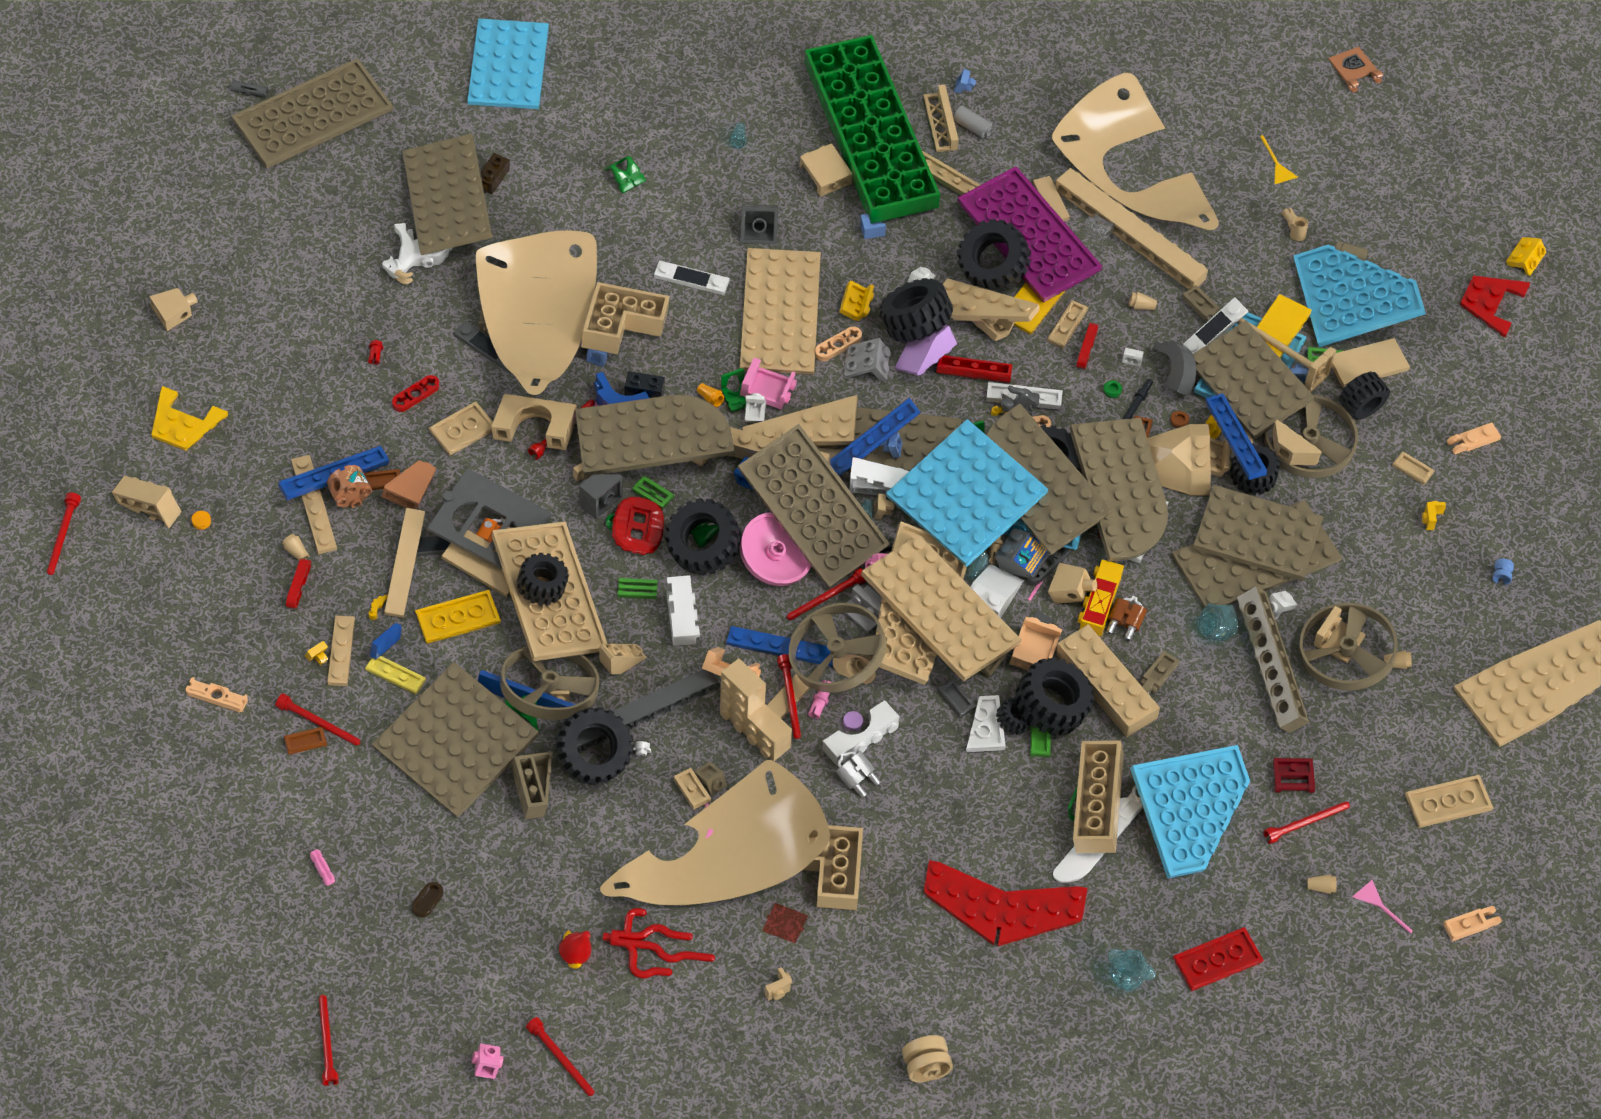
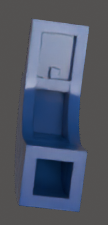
M603 372L596 374L594 388L597 392L596 402L599 406L649 398L646 391L633 396L618 394L611 388Z

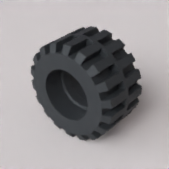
M1376 372L1363 373L1345 386L1340 393L1339 402L1353 419H1364L1377 412L1385 404L1390 396V389Z
M1254 443L1252 445L1266 467L1267 475L1249 480L1234 455L1230 476L1233 479V484H1238L1237 489H1245L1244 493L1246 494L1251 491L1252 495H1256V492H1259L1261 495L1264 494L1265 490L1269 492L1271 487L1275 486L1280 463L1278 456H1275L1276 453L1270 451L1269 447H1262V444L1255 446Z
M543 553L538 555L532 554L531 557H527L521 565L517 578V588H519L520 595H524L523 598L525 600H531L530 603H538L540 606L546 604V606L550 605L551 602L556 603L558 599L562 598L569 578L568 569L564 567L565 563L559 561V558L556 556L552 557L549 553L547 555ZM536 577H544L547 580H549V582L541 581Z

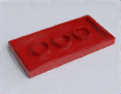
M1245 927L1173 956L1191 991L1264 961Z

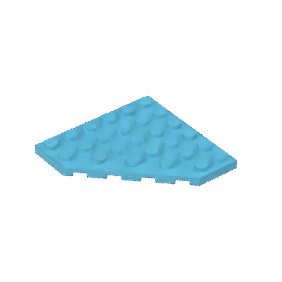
M1325 245L1293 255L1307 307L1312 310L1310 318L1319 347L1426 314L1416 280L1404 278L1399 273L1389 269H1382L1377 264L1358 259L1355 255L1348 252L1336 250L1331 245Z
M1238 745L1137 764L1130 768L1167 879L1202 872L1206 869L1223 832L1226 830L1245 789L1250 783Z

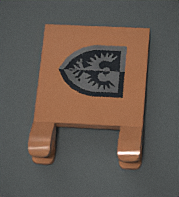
M1359 47L1328 58L1351 92L1358 91L1357 86H1359V83L1356 79L1371 74L1376 83L1382 82L1381 77H1383V73L1376 69Z

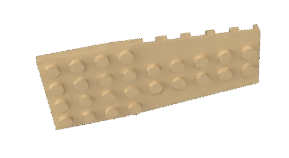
M902 521L899 523L891 552L917 535H920L964 579L967 567L928 532ZM882 598L878 620L886 636V651L879 667L925 685L929 679L928 677L937 654ZM878 626L876 630V635H880Z
M1601 620L1503 660L1454 686L1456 693L1498 747L1548 722L1565 711L1567 707L1579 702L1581 698L1586 695L1588 696L1601 686Z

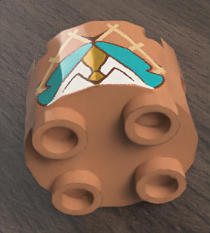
M356 465L344 466L345 470L340 471L338 469L334 471L328 478L327 484L337 506H351L352 508L356 507L354 504L361 506L362 501L372 493V488L362 469Z

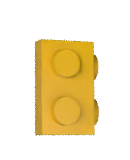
M1522 237L1506 260L1507 265L1524 268L1526 275L1530 276L1546 254L1542 240L1539 238Z
M850 280L847 283L839 313L856 321L866 317L870 312L869 303L874 297V285L870 284L865 288Z

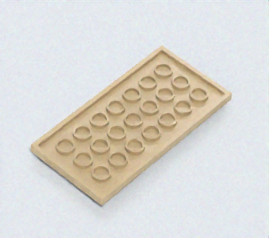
M748 248L740 368L748 371L753 358L761 360L759 367L772 372H795L796 374L814 375L821 252Z
M566 521L493 530L491 536L532 660L538 661L599 652V646L607 644ZM543 553L547 555L549 553L552 557L556 556L559 558V561H563L565 563L564 567L568 569L569 578L564 594L556 603L551 602L547 606L546 604L542 606L538 605V603L532 604L530 603L531 600H525L523 598L524 595L519 593L517 578L523 561L525 562V559L531 557L532 554L538 555ZM536 577L541 581L549 582V580H547L544 577Z
M917 535L862 570L861 576L963 682L1021 643V639L920 535Z

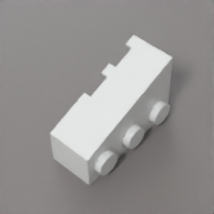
M853 457L850 492L869 495L886 494L909 471Z
M690 575L667 577V602L673 646L696 644V637H700L699 626H695V621H698L697 609L693 607L695 604V593H692Z

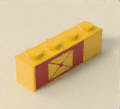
M1103 559L1100 566L1096 565L1093 576L1096 577L1097 589L1096 591H1088L1091 592L1090 596L1085 597L1083 603L1085 611L1080 612L1077 622L1080 623V629L1089 624L1098 636H1102L1122 578L1124 565L1108 562Z

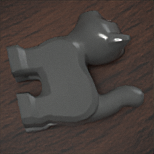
M1008 386L1009 392L1017 395L1014 400L1005 394L1001 395L1000 405L1002 411L1008 412L1018 404H1021L1032 416L1033 411L1031 409L1032 407L1036 409L1039 405L1040 395L1032 393L1026 388Z

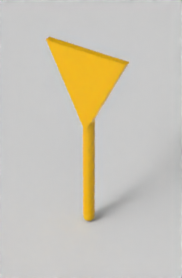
M1261 135L1260 138L1275 163V184L1298 178V176L1278 163L1264 136Z

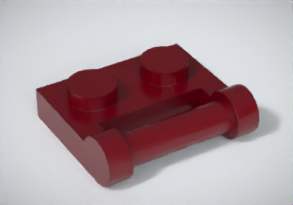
M1273 758L1275 792H1315L1313 758ZM1281 779H1307L1308 783H1281Z

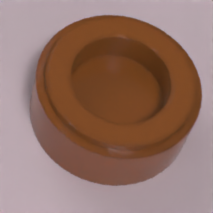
M1176 411L1172 413L1170 423L1175 428L1186 426L1189 423V416L1183 411Z

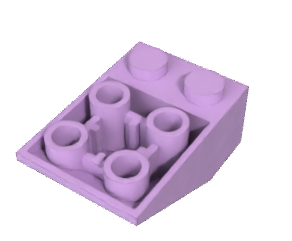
M948 325L942 326L939 331H935L930 336L923 337L921 340H914V342H907L895 369L918 376L923 374L928 367L937 363L939 358L949 353L957 345Z

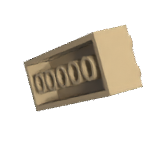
M1089 624L1057 643L1056 655L1060 659L1066 660V663L1069 664L1071 662L1074 664L1076 669L1083 671L1084 677H1087L1090 681L1089 686H1092L1094 700L1126 737L1158 718L1160 707Z
M1082 741L1073 833L1076 853H1116L1124 759L1121 741Z

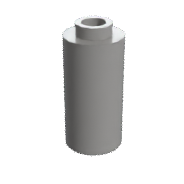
M963 105L954 114L953 119L956 123L981 138L991 135L993 131L992 123Z

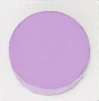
M855 711L848 712L843 719L844 727L849 731L859 730L863 725L862 715Z

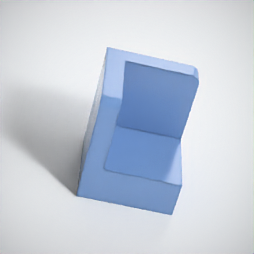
M868 214L861 215L860 226L864 239L885 236V223L881 221L871 224Z

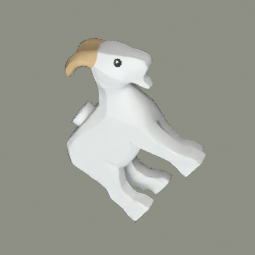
M405 223L394 224V230L401 240L399 258L393 260V257L390 256L389 260L383 261L382 266L392 278L401 284H409L413 281L412 278H408L413 273H406L409 268L413 266L429 268L433 265H439L445 261L453 248L421 256L418 239L414 240L413 230L408 229L406 231Z

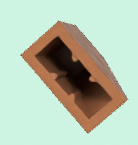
M417 461L387 483L381 497L405 508L417 510L434 477L436 467H433L428 462Z

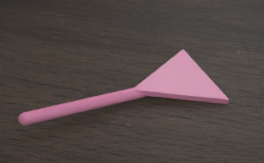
M1373 880L1352 896L1353 898L1379 906L1409 933L1413 932L1412 929L1382 904Z

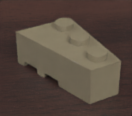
M553 751L514 756L511 770L525 820L545 816L548 805Z

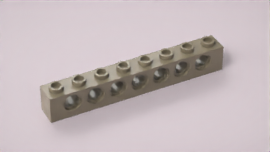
M1255 586L1237 597L1239 601L1238 607L1243 614L1244 625L1250 635L1249 641L1255 650V659L1261 668L1260 674L1266 684L1265 690L1271 699V708L1277 717L1276 723L1280 729L1293 732L1309 723L1267 593Z

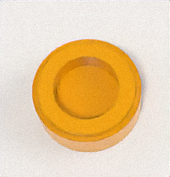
M197 511L192 515V525L196 529L203 530L210 526L211 517L208 512Z

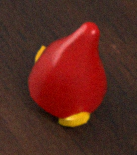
M568 930L559 944L560 956L573 969L579 968L591 956L592 945L589 939V931L571 933Z

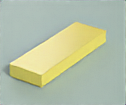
M382 656L376 660L372 658L365 667L366 671L415 695L426 681L425 677Z

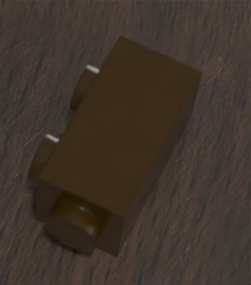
M496 153L492 154L480 171L484 193H494L510 170V159Z

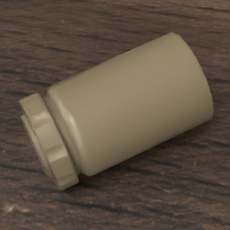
M1338 241L1335 247L1336 250L1345 251L1355 255L1358 259L1366 260L1368 249L1342 243L1341 241Z

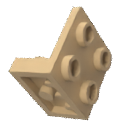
M1336 606L1333 608L1316 634L1315 647L1319 649L1340 647V640L1346 636L1347 624L1342 622L1340 617L1342 609ZM1360 632L1357 638L1358 646H1360L1365 638V633ZM1340 651L1330 654L1345 663H1348L1351 657H1344Z

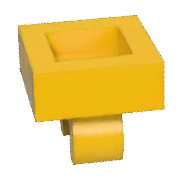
M322 641L308 650L305 657L309 662L315 658L318 664L322 665L328 660L324 653L328 646Z

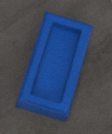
M396 622L371 643L370 657L376 660L400 639L402 628L400 624Z

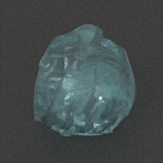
M1207 604L1202 610L1201 615L1196 619L1197 630L1207 639L1223 641L1232 635L1234 636L1238 629L1237 616L1233 605Z
M1120 949L1109 951L1108 960L1112 964L1109 975L1115 985L1121 989L1130 992L1138 988L1144 980L1150 981L1155 978L1156 972L1154 968L1146 962L1141 951L1126 950L1124 952Z

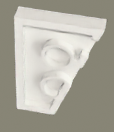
M999 695L979 696L966 752L1005 750L1003 727L999 726L1001 722H997L998 717H996L997 709L1000 707Z

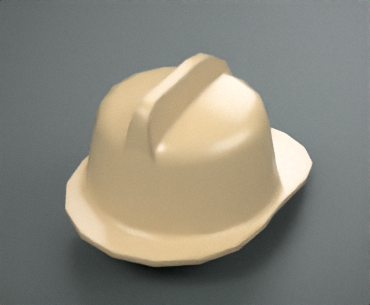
M846 654L839 659L833 658V667L838 674L850 678L863 670L872 660V656ZM874 672L873 675L870 676L863 683H871L874 680L876 673Z

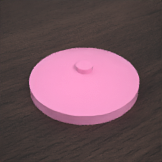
M771 512L755 517L743 530L739 544L740 555L748 571L760 581L773 586H788L801 580L812 567Z

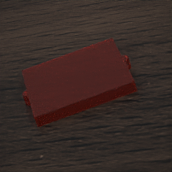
M775 903L770 915H767L768 920L763 928V932L796 943L800 933L804 931L803 926L808 915Z

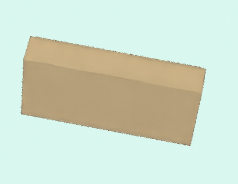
M1403 451L1392 464L1394 468L1422 485H1425L1434 473L1433 469Z

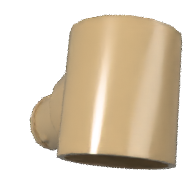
M1292 208L1284 209L1282 216L1286 219L1291 229L1290 237L1295 241L1304 240L1306 238L1308 220L1303 217H1297Z

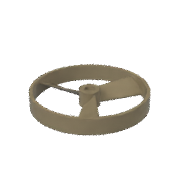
M1313 395L1314 401L1305 406L1307 427L1304 429L1302 437L1316 446L1337 465L1326 469L1312 470L1289 465L1280 457L1278 458L1280 467L1289 473L1305 478H1323L1338 473L1350 463L1358 443V430L1352 416L1341 405L1328 398ZM1322 406L1335 411L1347 422L1354 439L1352 450L1320 435L1317 423ZM1268 431L1263 433L1264 445L1269 447L1270 451H1274V445L1270 443Z
M853 603L831 604L814 611L798 625L790 640V663L798 678L806 686L827 693L846 691L866 681L878 669L886 651V636L877 617L867 608ZM857 613L866 616L878 626L880 635L843 640L841 637H838L831 615ZM816 624L827 638V647L831 654L808 677H805L797 670L796 651L804 634ZM846 654L874 656L863 670L848 679L832 683L818 682L833 657L839 659Z
M1358 603L1333 604L1317 611L1305 623L1300 635V657L1306 671L1319 683L1338 690H1360L1380 682L1392 670L1397 657V636L1390 621L1379 611ZM1335 606L1342 609L1341 613H1349L1346 636L1341 638L1340 647L1303 650V642L1308 631L1318 621L1328 617ZM1367 617L1379 622L1392 638L1394 651L1388 663L1357 645V638ZM1340 651L1344 657H1352L1370 677L1352 681L1334 679L1316 670L1309 661Z
M526 646L516 650L505 660L501 671L500 687L506 700L517 710L540 719L564 720L580 710L592 707L598 694L599 674L592 662L584 655H575L561 658L576 663L590 677L559 676L554 671H546L541 660L533 661L529 648ZM528 658L542 674L540 687L522 699L508 686L505 673L513 664ZM562 690L589 696L583 702L569 707L550 708L535 705L544 692L550 693Z

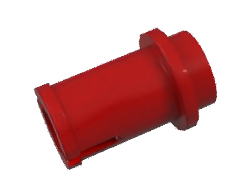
M373 340L369 344L368 363L372 364L373 358H375L374 364H379L381 351L384 346L381 341Z

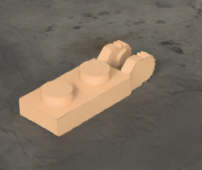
M1489 423L1461 434H1456L1447 439L1448 445L1462 442V444L1452 449L1454 454H1458L1501 439V436L1494 424Z
M1490 906L1446 920L1443 926L1453 942L1498 925L1502 920L1498 916L1486 920L1485 916L1492 915L1496 911L1494 906Z

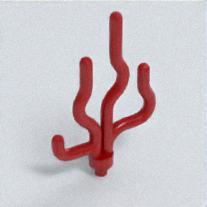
M633 908L626 913L623 931L612 929V933L603 932V941H610L611 946H622L629 951V970L635 977L641 979L654 975L671 976L673 972L670 968L663 967L639 970L637 968L638 956L636 948L653 950L659 958L669 963L678 962L683 959L713 962L715 960V956L709 953L681 951L676 954H667L657 943L643 941L642 939L647 938L654 932H660L672 939L689 941L693 938L690 932L673 931L661 924H652L641 932H631L633 918L635 916L643 917L647 914V911L643 908Z

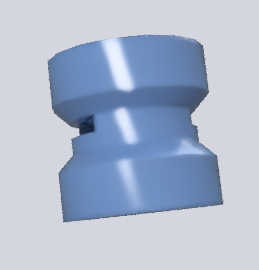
M1508 559L1496 560L1494 565L1496 571L1493 573V581L1498 583L1499 578L1504 579L1505 585L1510 584L1514 563Z

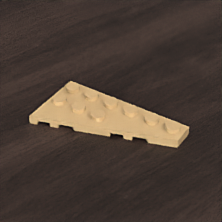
M949 278L942 284L953 306L951 316L953 321H981L982 318H990V321L1008 319V321L1030 322L1040 310L1039 305Z
M854 395L744 426L743 431L777 439L797 424H800L815 446L850 445L855 441L858 397Z

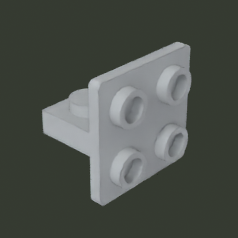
M857 584L852 588V598L847 603L867 608L878 619L882 597L869 586L863 589ZM845 613L867 633L877 626L875 622L866 616L857 613Z

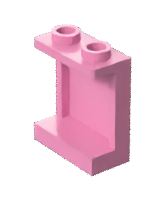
M753 358L742 382L740 395L746 397V395L750 396L753 393L761 394L765 397L766 405L782 410L784 404L789 403L791 397L790 390L794 391L797 380H794L796 373L792 372L790 377L783 376L759 367L761 360Z

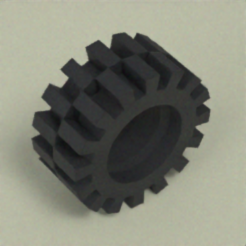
M1010 697L1003 702L997 709L996 717H998L997 722H1001L999 726L1001 728L1005 727L1004 731L1008 732L1010 730V734L1016 733V735H1019L1027 730L1030 722L1023 718V713L1019 711L1017 707L1019 703H1016L1015 697ZM1011 712L1015 713L1020 720L1014 718Z

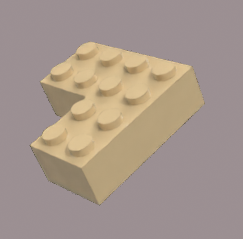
M597 282L583 329L581 347L618 354L624 330L661 337L668 313L670 296Z
M738 658L721 672L720 714L725 720H730L733 723L737 732H743L751 745L759 747L761 754L765 758L775 761L791 748L792 729L765 704L766 683Z
M828 825L830 839L827 846L803 870L819 872L817 907L857 910L863 828ZM813 830L808 838L809 844H814L817 840V830Z

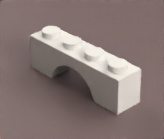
M884 700L869 710L870 725L865 731L855 735L837 731L823 740L822 750L838 766L842 752H854L856 754L861 750L863 753L872 742L876 744L886 733L896 731L900 716ZM843 755V760H842L841 763L844 764V763L847 762V760H849L853 755H849V756H844V755Z

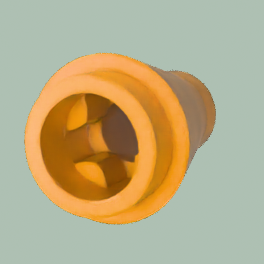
M704 383L698 386L697 393L705 401L715 407H719L723 403L724 395L722 391L707 386Z

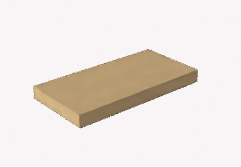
M1395 338L1338 352L1335 354L1332 369L1342 388L1363 373L1376 372L1382 378L1407 371L1410 368Z
M469 530L464 535V537L485 548H488L490 545L488 541ZM452 543L448 546L442 555L443 560L505 597L509 595L510 590L503 570Z
M1480 775L1405 793L1418 828L1493 810Z

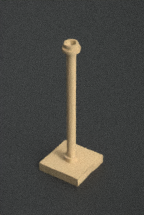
M1241 318V319H1240L1238 322H1236V323L1239 325L1240 323H1242V322L1245 321V320H1244L1243 318ZM1249 323L1264 341L1309 368L1304 386L1310 393L1327 378L1337 350L1329 347L1317 360L1312 362Z

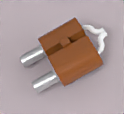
M1135 596L1124 599L1116 598L1107 618L1110 623L1106 633L1110 632V635H1112L1116 624L1122 625L1128 629L1124 639L1130 641L1134 631H1139L1147 609L1137 601ZM1134 600L1135 603L1132 605L1129 601Z

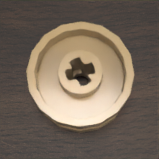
M930 1035L920 1037L909 1042L902 1049L903 1059L907 1064L908 1076L913 1082L921 1083L939 1079L953 1069L946 1040L942 1036Z

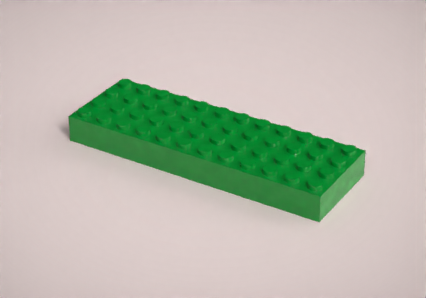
M873 35L806 49L805 67L843 159L853 173L852 181L864 210L869 216L870 223L939 208L940 192Z

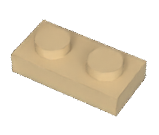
M692 768L674 776L675 783L693 810L711 802V797Z

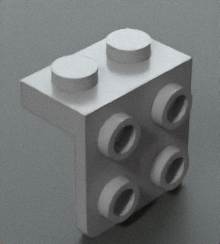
M880 338L851 345L846 349L844 375L849 378L872 372L880 381L887 380L889 357L891 355L889 347Z

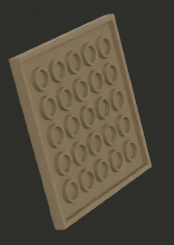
M453 662L372 743V746L458 818L513 763L514 756H519L540 734L533 726Z

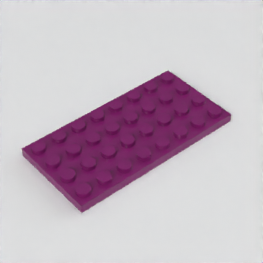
M1017 166L961 195L957 199V202L977 226L980 225L979 222L984 220L987 223L989 219H996L997 222L1001 219L1005 220L1007 224H1013L1027 241L1031 256L1028 257L1031 260L1030 266H1026L1028 271L1026 275L1021 277L1043 303L1102 270V265ZM994 243L993 245L1006 259L1009 253V246L1005 243Z

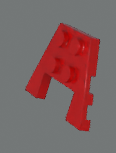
M1473 276L1460 302V306L1475 317L1480 318L1491 329L1499 332L1502 337H1506L1512 322L1494 315L1506 291L1524 298L1530 283Z

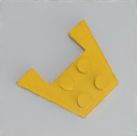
M162 386L151 434L154 439L186 451L201 439L206 432L213 429L217 423L228 416V411L212 406L204 420L173 409L171 406L177 398L178 392Z

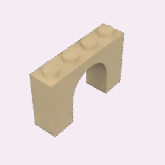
M504 394L491 426L493 439L512 442L515 431L522 421L532 417H541L550 421L546 433L547 447L566 450L577 421L575 411L577 406L571 403Z

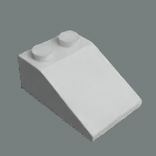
M990 564L972 583L971 588L1001 618L1024 580Z

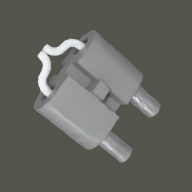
M861 750L856 754L854 752H842L840 754L839 768L835 771L849 790L854 788L859 796L863 798L867 793L859 785V782L866 776L875 786L881 782L873 773L875 770L874 766ZM843 755H853L847 762L841 765Z

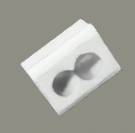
M1125 348L1122 363L1140 367L1144 352Z

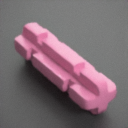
M318 849L312 851L310 858L315 863L314 865L323 878L324 884L326 886L333 884L335 878L322 857V853Z

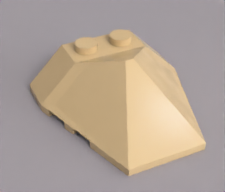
M1189 424L1147 438L1162 487L1186 493L1190 496H1210L1211 465L1208 424Z

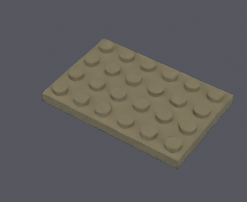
M1246 320L1193 354L1196 362V374L1215 395L1222 393L1225 395L1240 424L1253 439L1274 427L1276 420L1282 422L1314 401V396Z
M1213 485L1193 549L1304 581L1324 516Z

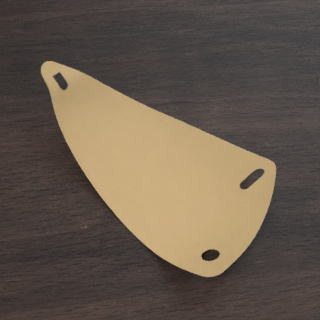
M1123 73L1097 86L1080 100L1057 125L1052 134V139L1057 147L1083 175L1118 202L1136 212L1156 219L1187 223L1206 230H1214L1218 227L1219 221L1192 172L1164 180L1139 192L1123 191L1107 176L1103 166V157L1109 149L1146 134L1165 129L1139 81L1133 74ZM1125 88L1129 91L1130 96L1127 100H1121L1118 97L1117 92L1119 89ZM1076 134L1080 137L1079 141L1063 142L1061 140V136ZM1205 214L1210 221L1203 223L1199 215Z
M568 230L545 232L491 244L480 248L476 252L479 294L490 339L504 366L518 379L526 392L531 395L542 393L551 381L556 380L565 372L581 343L584 325L595 291L597 273V244L594 236L588 232ZM576 244L581 247L582 254L580 257L571 256L569 248L572 245ZM492 256L507 263V268H501L488 263L485 257ZM533 379H540L538 386H531Z
M766 760L684 824L695 828L699 833L695 846L687 854L676 860L663 861L655 857L648 850L614 873L601 885L600 891L605 896H623L659 905L701 904L751 894L779 884L806 868L827 846L830 839L829 827L821 806L807 787L783 766L772 760ZM768 771H771L777 789L775 795H771L765 777ZM708 829H713V833L706 838ZM813 830H817V840L814 844H809L808 838ZM627 882L630 887L615 889L614 883Z

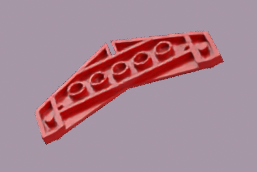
M929 860L924 894L993 946L997 929L1001 930L998 946L1081 922L1088 888L1073 886L1003 891L941 862Z

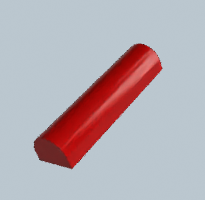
M943 355L938 360L936 373L1010 383L1013 364Z

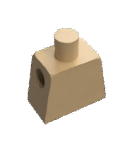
M178 288L150 296L151 307L167 331L192 316L190 306L198 303L194 293L183 296Z
M1059 563L1048 593L1054 603L1082 602L1087 591H1096L1097 581L1090 578L1085 568Z

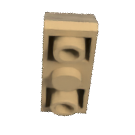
M1276 420L1272 431L1276 455L1289 465H1317L1322 451L1291 430L1287 425Z
M601 644L599 646L600 662L610 674H622L647 657L643 654L642 648L637 644Z

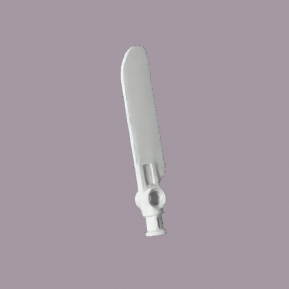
M1136 785L1133 787L1129 797L1120 798L1117 838L1143 809L1141 799L1137 796L1139 793ZM1074 846L1054 869L1053 877L1061 884L1080 880L1091 871L1105 853H1076Z

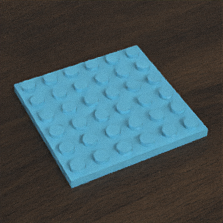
M967 419L886 492V496L967 567L1047 494L1048 488Z

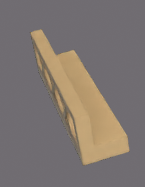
M945 84L938 85L937 93L923 95L936 152L958 150V136ZM938 98L939 103L934 106L929 103L928 99ZM935 111L942 114L939 120L932 117ZM938 125L945 128L942 134L935 130ZM944 139L948 141L949 146L939 147L938 142Z

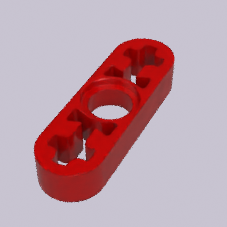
M1089 323L1076 365L1078 368L1086 369L1091 348H1093L1098 332V324Z
M428 375L395 395L392 399L393 409L397 412H404L432 395L440 387L439 379L434 375ZM414 391H418L421 393V395L418 397L411 396V393ZM397 402H404V405L397 404Z
M300 559L287 595L286 607L297 609L303 592L301 591L302 586L305 585L311 569V560Z

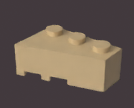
M124 476L112 491L118 504L137 513L142 511L150 515L149 519L153 521L157 518L163 521L164 526L170 528L181 513L172 495V491L164 485L160 486L150 481L139 480L136 477Z

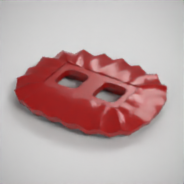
M628 497L622 500L614 513L612 538L615 540L616 545L620 546L624 551L641 555L653 553L659 547L663 535V511L658 504L645 498ZM634 514L645 515V523L635 522L633 520ZM632 529L643 532L641 540L630 536Z

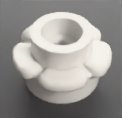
M643 741L634 742L633 751H635V755L647 756V753L651 752L650 743Z

